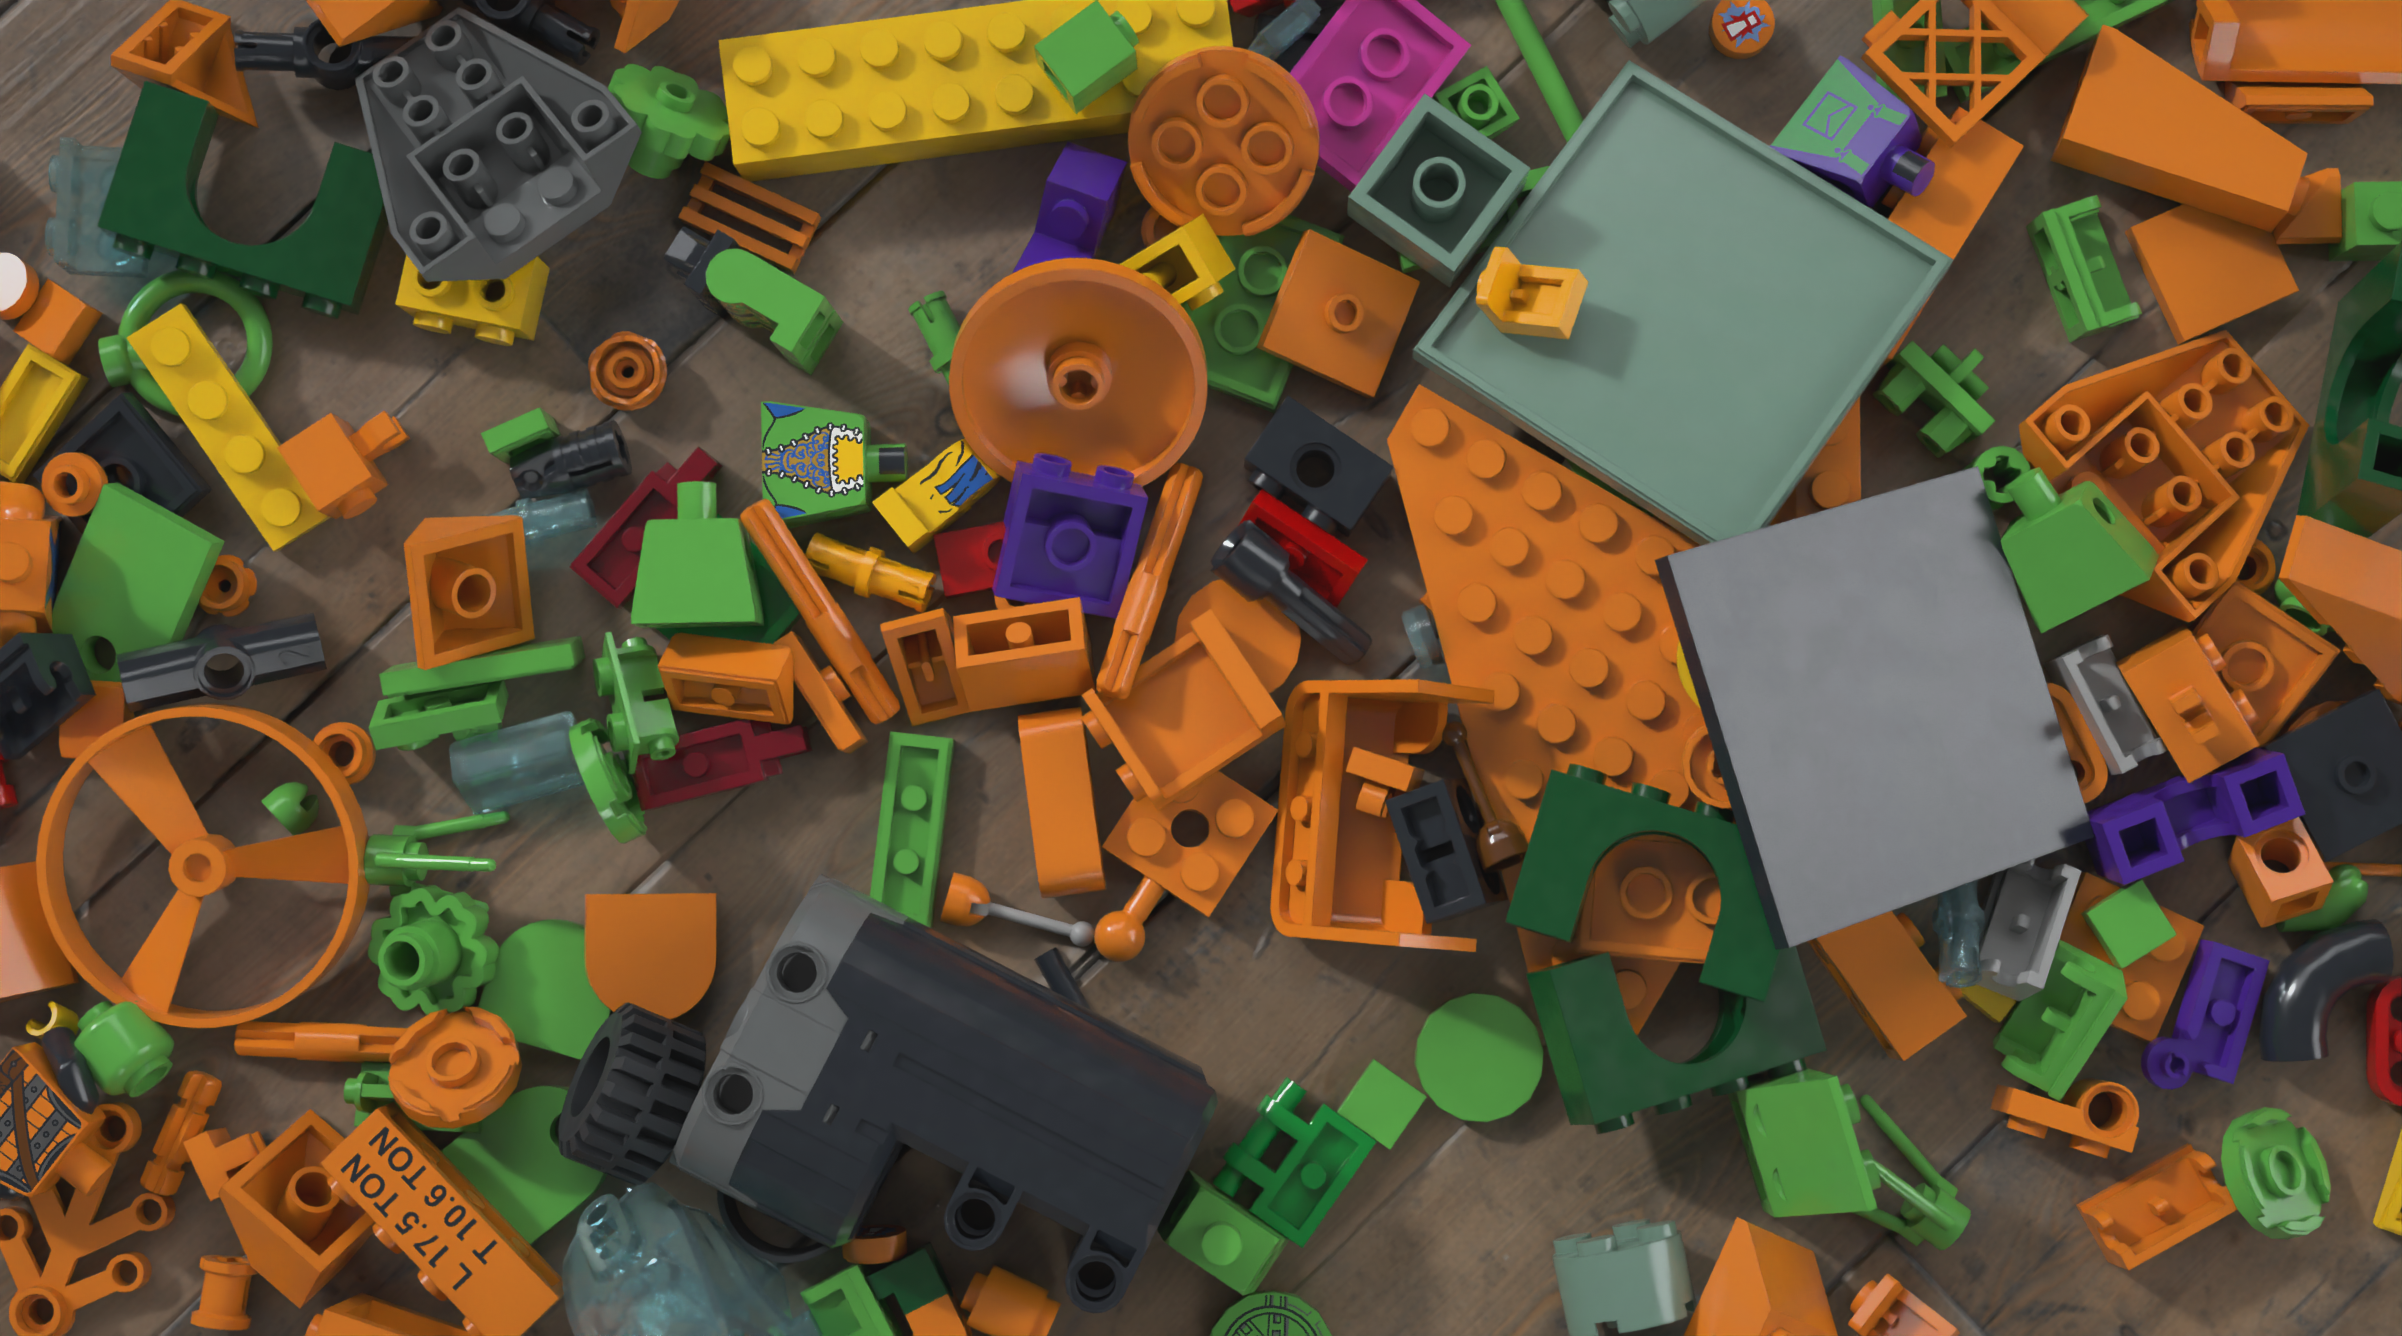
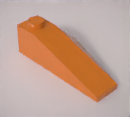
M2296 515L2278 578L2319 624L2330 625L2346 643L2343 652L2353 663L2364 664L2377 678L2374 687L2381 691L2383 697L2402 706V551L2317 519Z

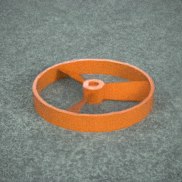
M196 703L175 706L141 715L103 734L75 759L62 776L50 797L38 836L36 867L40 901L46 921L65 957L95 990L113 1003L132 1002L152 1021L171 1026L216 1028L236 1025L271 1013L304 994L321 981L345 953L358 930L369 895L370 884L365 878L364 871L365 849L369 840L368 830L355 794L342 772L317 744L299 730L263 712L236 705ZM178 717H209L239 723L262 732L294 753L311 770L330 797L340 819L341 826L235 847L231 840L222 835L208 834L151 724ZM93 769L171 853L168 871L171 881L178 888L123 977L119 976L103 961L81 930L72 910L64 876L63 851L69 815L81 787ZM236 877L348 884L342 918L326 952L314 968L286 993L265 1003L232 1010H201L171 1004L204 896L226 888L235 881Z

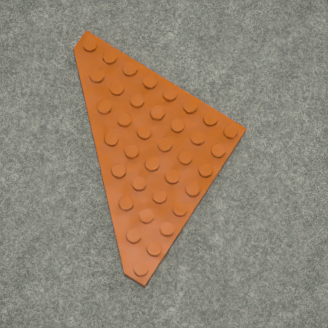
M1419 384L1387 438V443L1451 684L1495 691L1494 704H1457L1462 724L1467 730L1466 740L1472 761L1497 820H1508L1518 825L1525 834L1529 844L1551 769L1567 774L1570 763L1607 774L1605 785L1630 793L1633 782L1671 793L1669 805L1694 812L1697 801H1703L1692 793L1684 778L1682 754L1687 740L1697 728L1705 725L1701 709L1688 696L1679 677L1676 657L1679 637L1655 560L1701 545ZM1523 861L1501 870L1510 904ZM1516 927L1528 973L1582 956L1591 955L1576 953L1577 930L1571 944ZM1610 956L1627 1016L1636 1035L1639 1034L1681 962Z

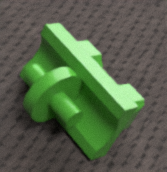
M1912 340L1886 364L1890 370L1885 374L1873 393L1874 398L1896 416L1902 414L1919 397L1935 415L1916 435L1919 441L1938 458L1964 441L1969 443L1982 435L1996 421L1976 402L1989 388L1972 371L1984 358L1976 348L1960 360L1945 344H1942L1929 357Z

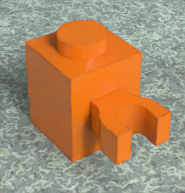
M385 410L370 419L357 432L353 430L349 422L329 413L277 447V449L318 512L334 519L343 516L344 519H350L372 507L377 502L375 494L389 485L373 460L396 449L410 440V437L398 418L395 416L391 418Z

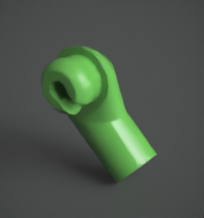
M2341 864L2331 868L2329 874L2334 882L2323 908L2276 923L2279 932L2326 931L2344 924L2367 900L2368 884L2362 880L2360 870L2350 864Z

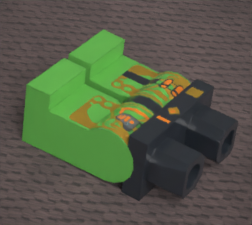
M683 226L664 256V260L669 265L678 269L677 274L686 281L684 285L707 310L723 318L727 311L740 325L749 328L764 327L771 331L773 334L770 337V341L776 348L781 351L789 363L809 375H812L844 323L825 296L755 255L744 251L735 239L720 230H717L712 240L708 241Z

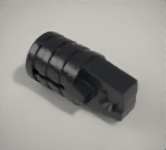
M611 420L604 422L600 426L594 425L587 427L583 431L577 430L566 436L554 437L510 458L509 471L522 499H531L580 490L581 487H590L597 485L598 482H607L614 480L618 476L630 475L632 473V465L622 431L617 422Z

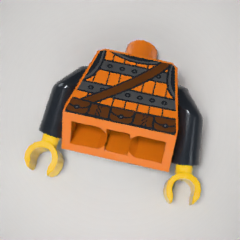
M54 1001L48 1003L52 1011V1017L47 1025L33 1018L26 1024V1031L41 1039L42 1046L36 1042L15 1046L0 1063V1200L18 1201L26 1196L34 1197L49 1191L61 1177L84 1195L90 1196L106 1180L114 1167L112 1163L86 1145L103 1124L106 1117L97 1106L100 1096L85 1057L74 1044L79 1029L77 1026L79 1022L78 1015Z

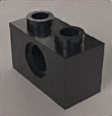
M1288 395L1244 458V468L1252 473L1248 482L1259 491L1263 489L1279 501L1283 495H1286L1305 508L1301 514L1303 517L1332 536L1338 530L1346 537H1349L1391 476L1394 466ZM1310 457H1318L1330 465L1333 477L1328 484L1313 488L1306 486L1300 481L1296 468L1303 460Z

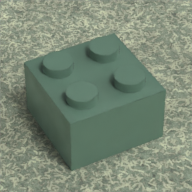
M1424 93L1348 196L1347 215L1451 288L1525 187L1530 167Z

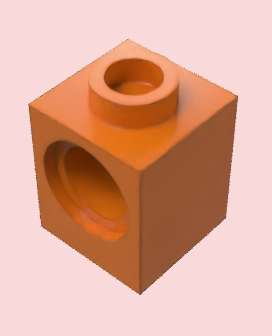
M2299 817L2246 838L2237 835L2227 861L2261 928L2322 909L2334 882ZM2263 861H2279L2285 864L2291 872L2278 873L2272 871Z

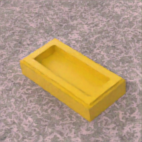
M29 343L0 387V474L14 483L24 484L89 380L86 376L66 364L53 359Z

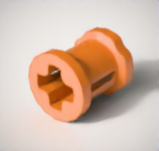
M227 1255L201 1256L199 1267L205 1271L200 1306L198 1310L191 1313V1324L217 1330L249 1329L252 1318L246 1314L251 1277L258 1272L251 1267L248 1258Z

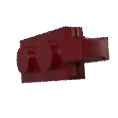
M697 447L678 470L668 462L657 472L652 470L569 567L616 608L622 609L635 593L647 520L678 519L677 483L711 482L723 466L707 451Z
M742 719L679 735V741L675 745L676 753L668 759L653 760L650 758V754L638 755L633 778L641 811L647 812L769 781V777L783 774L780 759L813 751L807 726L797 725L773 731L771 722Z

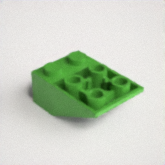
M1806 1068L1782 1077L1769 1078L1768 1075L1751 1079L1749 1080L1750 1087L1728 1094L1760 1203L1765 1213L1776 1218L1862 1212L1878 1208L1872 1190L1881 1188L1880 1176L1871 1152L1868 1149L1860 1151L1852 1126L1861 1122L1860 1111L1855 1095L1848 1083L1840 1085L1837 1076Z

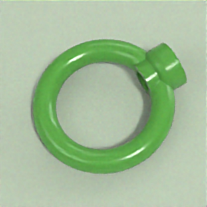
M181 270L168 272L150 281L133 297L121 319L118 335L99 339L98 347L101 363L112 387L131 384L136 392L154 407L180 416L133 349L127 337L147 325L155 312L169 300L184 294L204 293L215 296L229 304L237 312L244 324L247 348L244 360L234 376L247 395L250 396L262 382L271 361L273 339L268 315L259 299L254 294L238 288L240 281L227 274L216 271L214 280H208Z

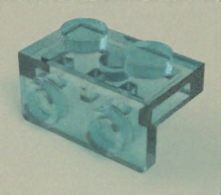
M61 137L59 155H52L49 162V185L52 193H57L56 217H49L46 223L45 243L48 254L54 256V262L70 275L147 278L148 260L136 258L113 249L114 238H110L97 227L122 148L83 146L76 138Z

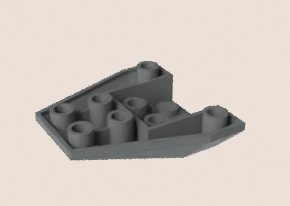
M461 7L449 13L355 78L390 232L427 282L506 279L611 205L642 133L636 122L605 85Z

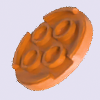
M1212 46L1196 49L1166 63L1150 78L1141 91L1133 107L1128 129L1130 169L1145 199L1160 215L1172 224L1181 227L1204 214L1216 235L1236 236L1244 234L1245 237L1255 235L1285 219L1298 206L1308 191L1319 159L1320 132L1314 108L1301 85L1288 71L1273 60L1259 53L1239 47Z

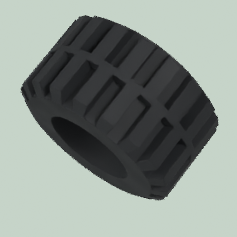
M629 1002L620 1006L598 1029L574 1074L560 1117V1154L567 1159L633 1185L645 1183L664 1164L673 1151L683 1124L701 1088L706 1063V1041L703 1033Z

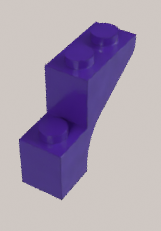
M1067 142L1046 180L1035 232L1012 273L1033 264L1063 258L1095 259L1102 238L1115 213L1127 162Z

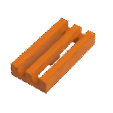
M705 161L700 171L701 179L698 185L694 184L689 194L691 199L687 207L683 206L678 218L681 222L711 236H714L716 231L720 230L735 239L744 251L795 274L821 220L819 213ZM715 183L802 223L800 231H796L712 192ZM705 204L793 244L789 254L702 215L701 212Z

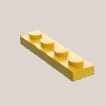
M180 303L127 337L133 349L273 552L280 551L331 518L317 511L277 449L282 444L186 305Z

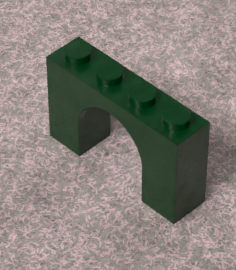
M145 81L97 227L110 238H114L112 248L124 254L148 261L151 260L153 251L178 259L175 266L176 269L208 280H214L216 271L241 278L238 288L264 298L276 300L279 290L303 298L301 308L332 319H339L341 310L359 315L388 225L373 154L334 142L314 206L303 224L290 235L276 242L263 245L234 243L210 231L202 218L197 200L199 175L219 113L207 100Z
M2402 241L2338 301L2297 511L2299 516H2308L2365 538L2372 536L2402 513V427L2389 423L2394 400L2402 382Z
M1570 763L1567 774L1551 769L1505 922L1515 927L1572 944L1591 880L1597 867L1607 854L1620 844L1641 836L1659 835L1675 838L1690 845L1705 858L1717 878L1721 895L1720 912L1699 983L1764 1003L1780 949H1775L1736 824H1733V811L1699 801L1696 803L1694 812L1669 805L1671 793L1633 782L1630 793L1605 785L1607 774L1581 765Z
M1796 946L1780 949L1764 1003L1718 989L1719 1013L1710 1039L1698 1053L1680 1063L1665 1060L1650 1051L1634 1032L1627 1016L1609 952L1582 956L1526 973L1570 1125H1594L1596 1134L1616 1131L1635 1124L1632 1113L1649 1107H1653L1655 1115L1667 1114L1693 1105L1690 1094L1708 1088L1711 1090L1712 1097L1741 1091L1750 1087L1747 1076L1767 1070L1769 1078L1782 1077L1802 1071L1807 1068L1805 1057L1827 1051Z

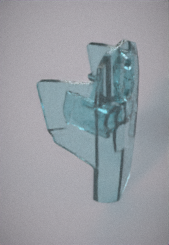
M651 1182L627 1187V1193L620 1199L613 1194L600 1196L581 1215L577 1225V1232L563 1261L562 1276L565 1310L574 1336H744V1333L751 1336L788 1335L793 1320L783 1274L768 1260L747 1251L731 1236L726 1226L707 1211L685 1206L665 1189ZM614 1229L615 1232L611 1236H608L611 1230Z

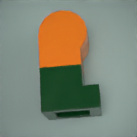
M931 1242L908 1252L899 1260L888 1262L878 1267L866 1277L878 1301L892 1293L895 1294L913 1331L912 1336H972L971 1327L966 1325L968 1319L963 1308L960 1307L959 1299Z

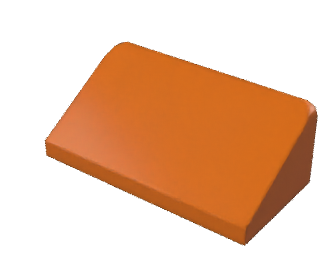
M2224 82L2225 100L2260 123L2349 124L2374 106L2373 95L2360 84Z
M677 633L671 638L657 666L673 710L791 724L794 711V659L791 647L686 633Z

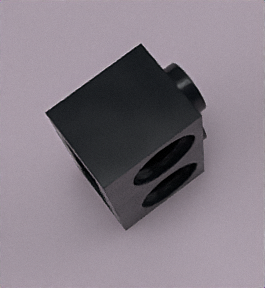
M1466 778L1442 779L1385 800L1427 924L1452 920L1508 900L1499 871L1484 873L1479 862L1475 841L1483 825Z

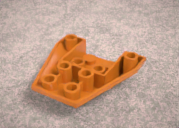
M2223 330L2067 384L2053 394L2018 426L2022 452L2030 464V470L2041 467L2058 495L2084 481L2094 483L2159 555L2150 580L2120 595L2178 619L2191 622L2236 582L2307 432L2309 424L2227 330Z

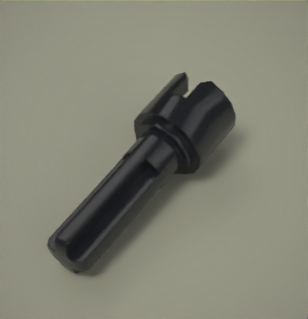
M1250 520L1244 521L1237 526L1215 552L1210 561L1213 565L1210 571L1248 602L1260 601L1265 598L1346 665L1359 662L1366 655L1372 644L1371 636L1289 569V552Z

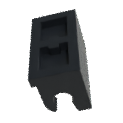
M19 632L0 648V752L5 760L21 759L96 696L72 634Z

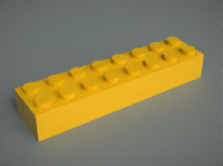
M1023 0L718 40L733 165L743 179L753 182L1128 133L1130 116L1141 91L1150 78L1166 63L1182 54L1200 48L1212 46L1233 47L1227 0H1097L1109 16L1115 11L1120 12L1136 33L1139 43L1133 48L1136 50L1138 69L1077 114L1038 65L1034 46L1096 0Z

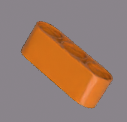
M1082 706L1018 715L1022 761L1038 882L1042 899L1106 890L1085 723L1081 719L1083 716Z

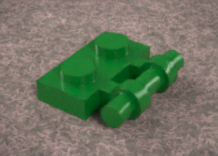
M1286 1077L1272 1097L1266 1094L1255 1109L1260 1115L1239 1144L1232 1142L1222 1156L1226 1163L1212 1183L1229 1196L1234 1197L1247 1177L1263 1189L1249 1207V1211L1303 1248L1377 1141L1325 1103L1321 1104L1309 1123L1301 1119L1293 1111L1307 1091ZM1283 1130L1293 1137L1296 1142L1274 1171L1260 1159L1279 1131Z

